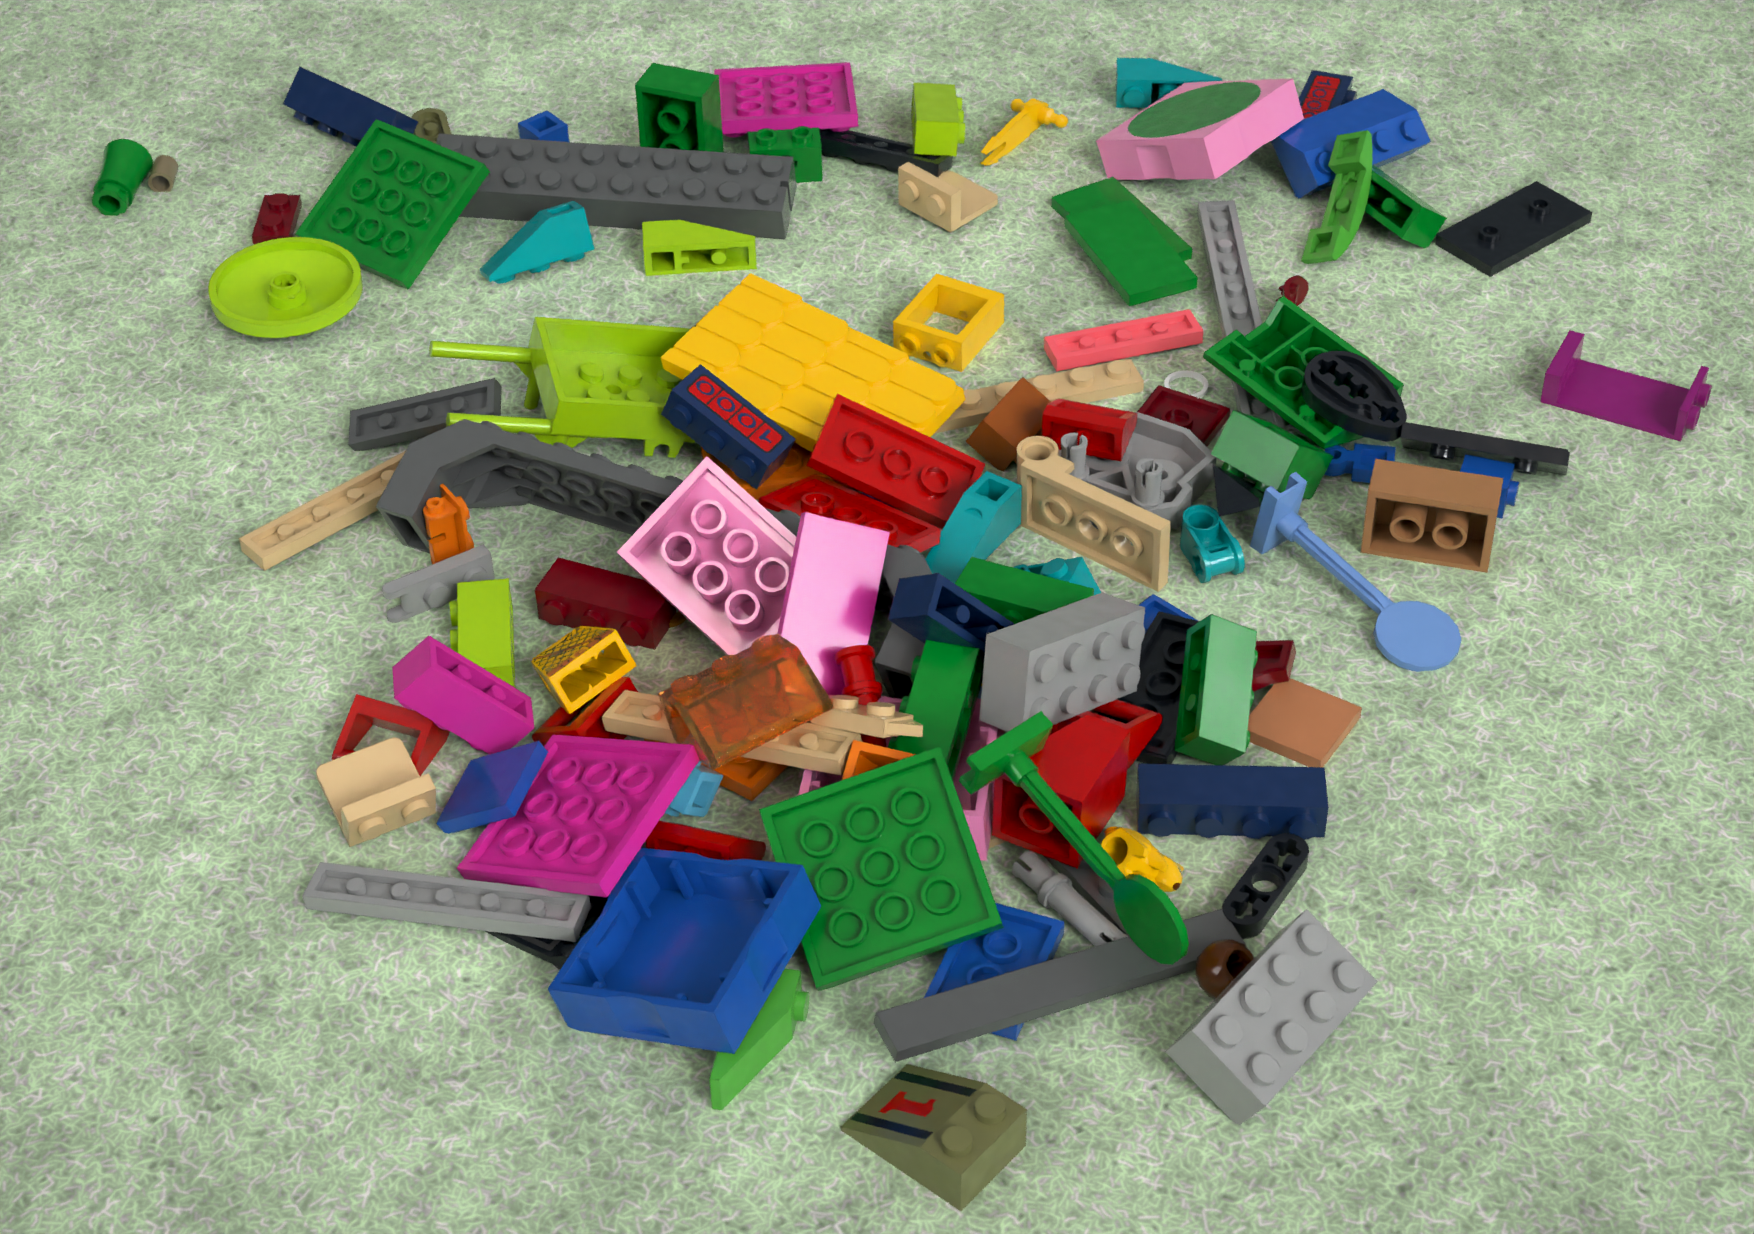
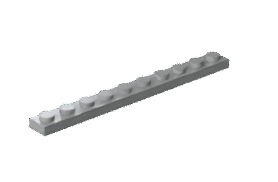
M1235 200L1198 202L1197 215L1222 336L1225 338L1235 330L1246 336L1260 326L1262 320ZM1232 380L1239 412L1268 420L1283 429L1285 428L1282 417Z

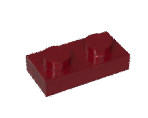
M284 193L264 195L252 233L253 245L268 240L293 237L302 207L300 195H287Z

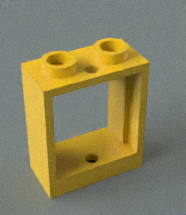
M936 273L893 321V347L907 353L909 357L912 356L934 363L940 367H947L962 372L1004 323V294ZM934 312L969 322L958 335L923 325Z

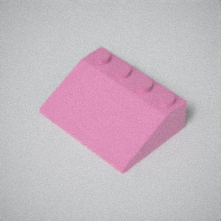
M706 456L617 553L636 573L737 665L743 664L742 660L747 656L757 653H767L770 655L774 652L796 536Z

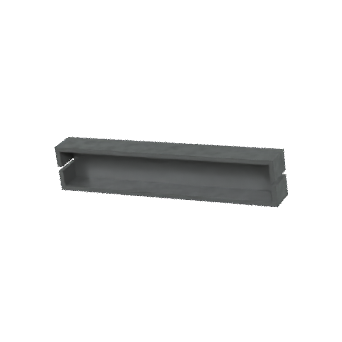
M440 133L436 144L484 163L490 171L459 217L528 222L541 210L575 201L584 207L589 226L642 229V222L683 220L748 234L757 238L786 239L791 217L790 211H792L797 188L794 159L787 156Z

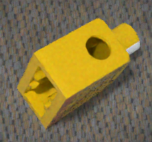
M580 626L573 629L557 642L548 646L531 661L550 695L568 714L576 711L637 666L616 629Z

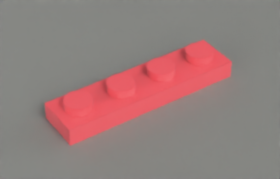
M1187 309L1044 337V351L1056 372L1201 344L1203 343V329L1191 310Z

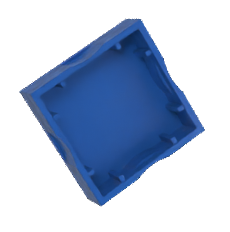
M641 848L611 891L599 918L587 933L581 937L552 981L548 991L567 1026L575 1030L735 1054L820 910L821 904L803 865L752 859L718 860L696 853Z

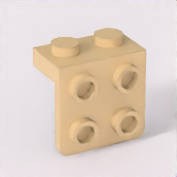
M910 162L898 167L899 205L950 233L998 204L997 194L953 171H944L939 177H936Z
M397 737L389 738L324 763L316 770L317 780L349 847L377 838L382 834L420 821L436 813V787L429 773L419 776L403 741Z

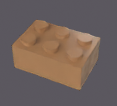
M1375 459L1368 489L1360 553L1488 573L1503 478Z

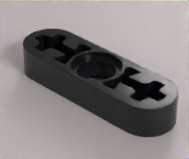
M1281 833L1271 837L1224 900L1222 905L1223 913L1233 924L1242 939L1253 938L1262 932L1305 872L1308 864L1309 846L1300 836L1291 833ZM1287 853L1294 854L1287 856L1282 864V868L1278 866L1279 856H1285ZM1258 881H1269L1278 888L1271 892H1262L1257 890L1253 884ZM1248 902L1253 905L1251 915H1245L1242 919L1235 917V915L1241 916L1248 908Z

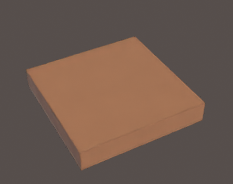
M1290 678L1287 682L1274 683L1249 715L1248 730L1250 732V742L1305 766L1324 767L1361 718L1362 707Z

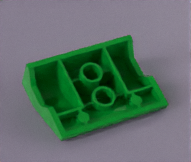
M1284 296L1278 299L1267 319L1246 336L1235 330L1203 354V358L1323 449L1364 437L1327 421L1314 412L1304 401L1301 385L1306 366L1314 357L1329 351L1352 352L1364 357L1377 367L1393 384L1400 397L1404 387L1401 381Z

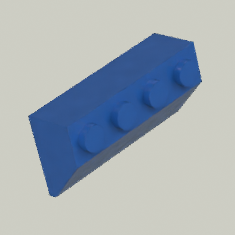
M1382 89L1303 119L1272 140L1271 143L1295 196L1300 199L1328 188L1334 183L1336 174L1328 165L1337 135L1368 130L1372 135V165L1376 167H1381L1409 156L1430 143L1431 140L1417 109Z

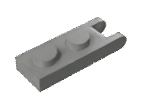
M482 544L385 583L382 586L383 597L388 600L398 597L401 599V605L387 611L388 621L398 623L430 609L442 607L448 602L457 599V583L494 580L490 551Z

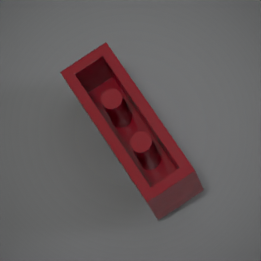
M559 557L535 588L539 619L555 626L564 625L571 628L588 626L616 629L622 641L629 646H642L655 650L669 630L670 620L676 614V608L643 579Z

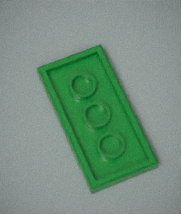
M1114 177L1051 197V207L1062 218L1065 215L1132 199L1183 261L1192 258V247Z
M1132 199L1064 216V227L1128 306L1197 288L1198 277Z

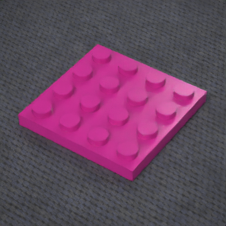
M850 62L714 69V74L719 75L722 134L727 137H741L745 133L761 129L786 130L800 126L809 128L819 127V129H830L835 132H844L851 127H858V111Z
M552 735L544 746L548 751L547 756L516 816L489 823L458 865L457 870L464 879L608 897L700 761L701 757L694 745Z

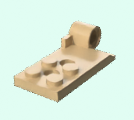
M1031 436L1023 439L1017 446V484L1022 485L1020 526L1159 592L1168 583L1171 521L1070 475L1074 470V463L1059 456V448L1054 440L1044 436ZM1090 520L1097 526V528H1095L1091 524Z

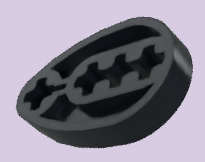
M1329 351L1317 355L1306 366L1301 392L1304 401L1314 412L1327 421L1363 437L1385 442L1400 438L1402 426L1407 420V413L1402 399L1393 384L1370 361L1352 352Z

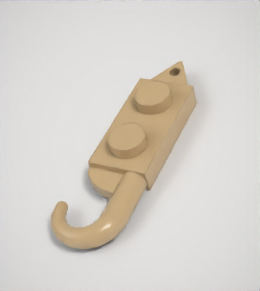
M834 695L831 696V703L819 704L818 700L811 698L784 696L777 698L773 704L775 711L782 716L809 721L812 724L823 725L829 728L880 738L900 735L923 737V725L913 720L914 715L896 712L895 704L869 702L865 706L858 704V697Z

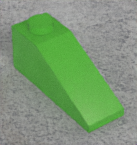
M784 969L735 1054L717 1051L709 1078L712 1109L723 1110L793 1039L797 1021H806L810 996L809 992L802 991L801 970Z

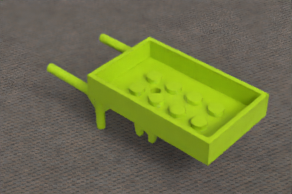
M535 317L528 348L430 341V357L515 363L528 378L524 407L528 410L535 409L541 396L547 418L448 412L446 427L463 419L480 424L482 421H488L510 433L526 432L534 434L541 442L551 445L559 442L571 448L587 438L643 439V452L645 456H653L654 449L658 445L666 444L668 445L667 456L669 458H676L684 442H697L680 429L674 427L669 420L661 415L671 390L682 379L664 370L660 357L670 348H673V345L691 328Z

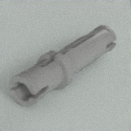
M1027 851L1019 857L1032 869L1031 871L1015 861L1012 867L1013 875L1020 878L1038 894L1039 903L1047 909L1053 908L1094 946L1128 937L1127 934L1119 930L1072 888V881L1063 873L1056 874L1034 851Z

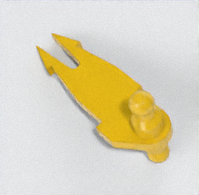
M1031 98L1025 103L1021 99H1014L1010 104L1011 109L1019 113L995 137L992 136L982 149L981 153L986 155L991 151L993 152L981 164L988 166L997 163L998 159L1012 151L1042 124L1049 125L1052 123L1058 128L1066 127L1068 124L1067 117L1064 114H1056L1052 108L1048 107L1046 102Z

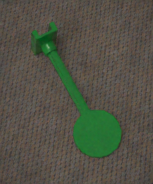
M1042 711L970 755L966 762L972 769L960 776L959 782L970 795L1003 774H1006L1017 788L1022 787L1093 871L1112 888L1117 915L1133 942L1148 957L1161 964L1173 965L1187 955L1189 946L1187 929L1179 911L1167 894L1153 881L1141 875L1129 874L1125 876L1118 869L1111 856L1037 773L1039 768L1030 757L1044 748L1053 724Z

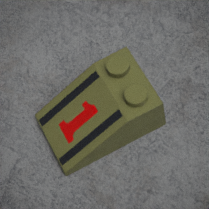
M906 1064L841 1126V1131L959 1211H962L1026 1146L1027 1109L985 1082Z

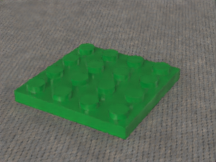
M376 119L295 235L297 237L326 240L340 245L356 258L361 269L409 290L490 171L484 163Z
M941 746L759 809L775 861L803 865L821 904L820 910L801 940L818 991L847 983L1004 928Z

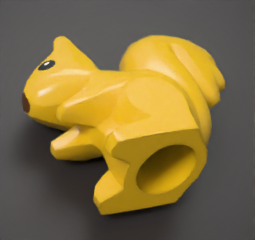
M1116 826L1105 830V837L1102 840L1101 846L1111 856L1118 869L1125 876L1129 874L1141 875L1153 881L1164 892H1174L1179 889L1183 880V866L1166 855L1161 854L1145 836L1135 830Z

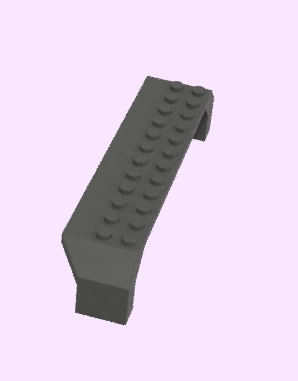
M463 419L409 444L376 507L402 545L430 553L428 540L432 538L427 534L423 508L428 499L432 497L441 498V484H444L455 497L461 496L468 509L532 504L633 535L683 480L674 476H666L665 478L655 476L644 468L633 464L627 467L618 465L600 454L592 453L590 456L581 454L563 443L547 444L526 432L510 433L488 421H482L480 424ZM765 508L797 537L800 522L798 514L789 510L777 512ZM887 544L875 605L876 610L890 613L899 578L932 574L924 555L918 550L907 545L895 547ZM892 623L875 664L889 697L903 699L905 695L910 696L913 686L911 680L912 664L917 655L922 656L925 644L894 623Z

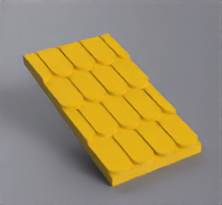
M752 273L745 277L740 285L738 284L719 302L718 306L716 305L696 324V327L693 326L673 345V348H670L660 357L663 369L682 380L701 364L796 439L795 443L811 452L837 393L928 437H932L966 400L963 388L957 386L953 379L910 360L907 353L848 327L846 321L803 302L800 295Z

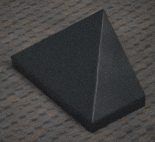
M1213 465L1219 517L1261 507L1264 492L1254 487L1253 483Z

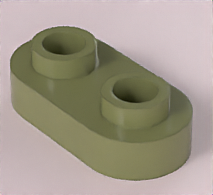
M421 109L411 117L418 121L413 134L436 143L439 133L451 134L446 114L440 109Z

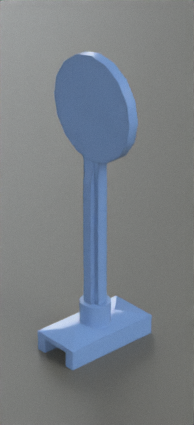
M1297 472L1289 475L1284 492L1279 493L1272 486L1265 489L1250 547L1260 554H1264L1286 540L1300 545L1378 614L1373 632L1376 646L1386 659L1400 668L1416 672L1433 671L1450 664L1458 655L1461 636L1458 626L1448 614L1433 605L1419 601L1392 602L1308 528V523L1298 515L1307 481Z

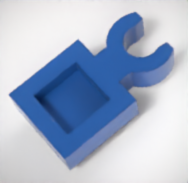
M1354 443V450H1347L1340 445L1326 448L1325 452L1333 455V458L1324 475L1340 476L1348 473L1352 474L1351 481L1370 483L1375 459L1395 462L1396 447Z

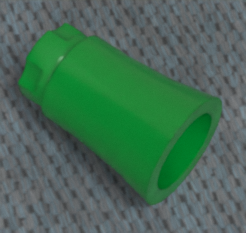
M116 139L105 146L102 166L93 189L94 194L92 197L93 206L98 208L101 214L117 216L125 213L132 204L136 192L151 172L153 166V159L145 147L129 139Z

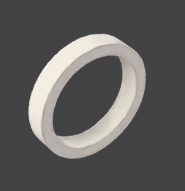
M1176 371L1168 375L1164 381V387L1171 389L1169 384L1174 379L1181 377L1194 378L1202 383L1203 389L1198 393L1190 395L1203 398L1208 392L1207 379L1194 371Z

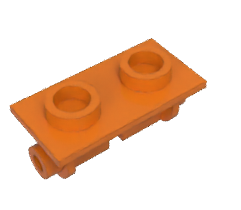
M444 484L440 485L441 498L432 497L428 499L423 508L427 534L432 538L428 540L432 565L474 548L472 537L467 530L466 520L470 518L468 507L461 496L455 497Z

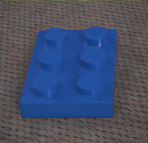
M995 903L1004 928L948 947L924 998L1052 960L1064 935V921ZM1024 1023L1001 1029L991 1034L1017 1040Z

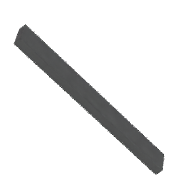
M1218 909L1183 920L1189 940L1187 955L1173 965L1161 964L1148 957L1128 936L878 1011L875 1014L873 1023L894 1062H898L1196 970L1197 957L1213 941L1232 939L1243 943L1245 946L1246 944L1233 924L1225 917L1223 909Z

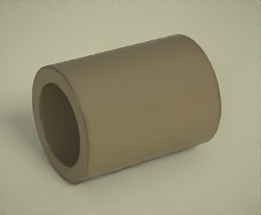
M167 155L158 156L154 160L148 179V185L154 192H170L172 190L178 172L177 161Z

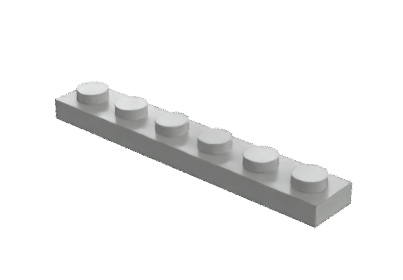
M325 862L319 863L302 895L306 909L571 942H577L591 909L589 895Z

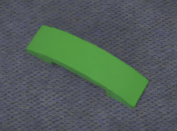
M1368 130L1341 134L1336 137L1328 165L1336 176L1320 228H1313L1309 231L1301 259L1303 263L1313 264L1336 261L1349 247L1358 231L1366 209L1372 176V135Z

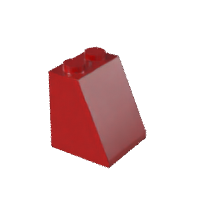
M1087 714L1049 735L1044 748L1031 756L1030 759L1039 768L1037 773L1091 835L1097 839L1125 797L1130 730ZM1006 774L994 780L992 836L1078 868L1083 860L1081 855L1022 787L1017 788Z

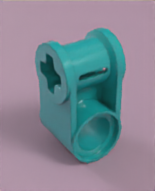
M1200 504L1188 507L1182 516L1180 548L1191 564L1192 570L1199 581L1206 583L1211 580V577L1228 572L1234 575L1241 574L1245 568L1242 548L1238 540L1232 536L1221 517H1219V513L1208 505Z

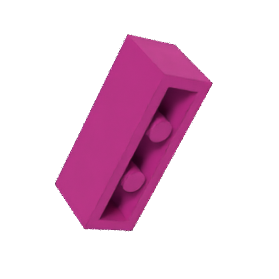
M429 635L392 667L394 699L398 700L403 707L410 710L413 709L432 720L439 728L449 730L466 740L477 750H483L490 755L511 749L535 729L531 697Z

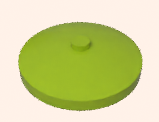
M308 237L273 239L244 248L231 255L217 267L208 285L212 311L221 323L239 333L263 338L293 337L323 329L347 315L358 303L363 290L359 263L348 250L326 240Z

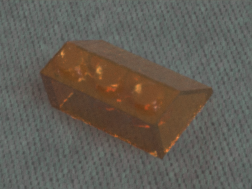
M778 633L762 636L756 639L751 647L735 655L722 656L716 659L711 667L695 675L680 677L671 684V687L658 693L674 741L678 744L694 745L699 760L711 770L834 708L830 697L799 648Z

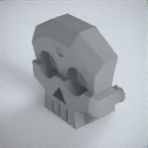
M1135 412L1138 413L1136 427L1122 461L1086 455L1088 441L1084 435L1080 436L1078 446V433H1068L1061 438L1059 456L1074 463V470L1070 475L1171 521L1170 528L1172 529L1179 528L1182 524L1183 512L1191 506V503L1202 496L1214 478L1213 465H1216V457L1211 455V451L1189 429L1139 412ZM1090 520L1091 524L1095 528H1097V526Z

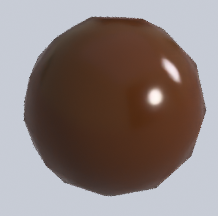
M1222 939L1213 941L1197 957L1195 974L1199 986L1209 997L1216 999L1254 959V955L1243 943L1235 940Z

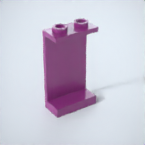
M1569 330L1545 373L1541 403L1677 441L1682 440L1687 429L1695 430L1701 407H1706L1712 390V385L1706 384L1709 367L1701 366L1690 389L1581 360L1585 334Z

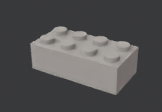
M1102 592L986 634L979 720L1008 732L1042 711L1050 722L1055 725L1078 714L1136 692L1137 684L1140 680L1141 644L1145 635L1143 626L1145 607Z
M1306 909L1277 933L1165 1052L1234 1123L1241 1125L1263 1109L1378 981Z

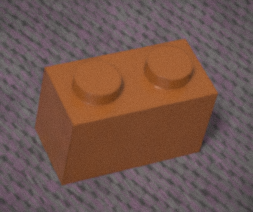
M1022 377L982 420L965 442L997 470L1004 471L1012 461L1017 464V446L1023 439L1031 436H1042V414L1046 405L1051 403V401Z

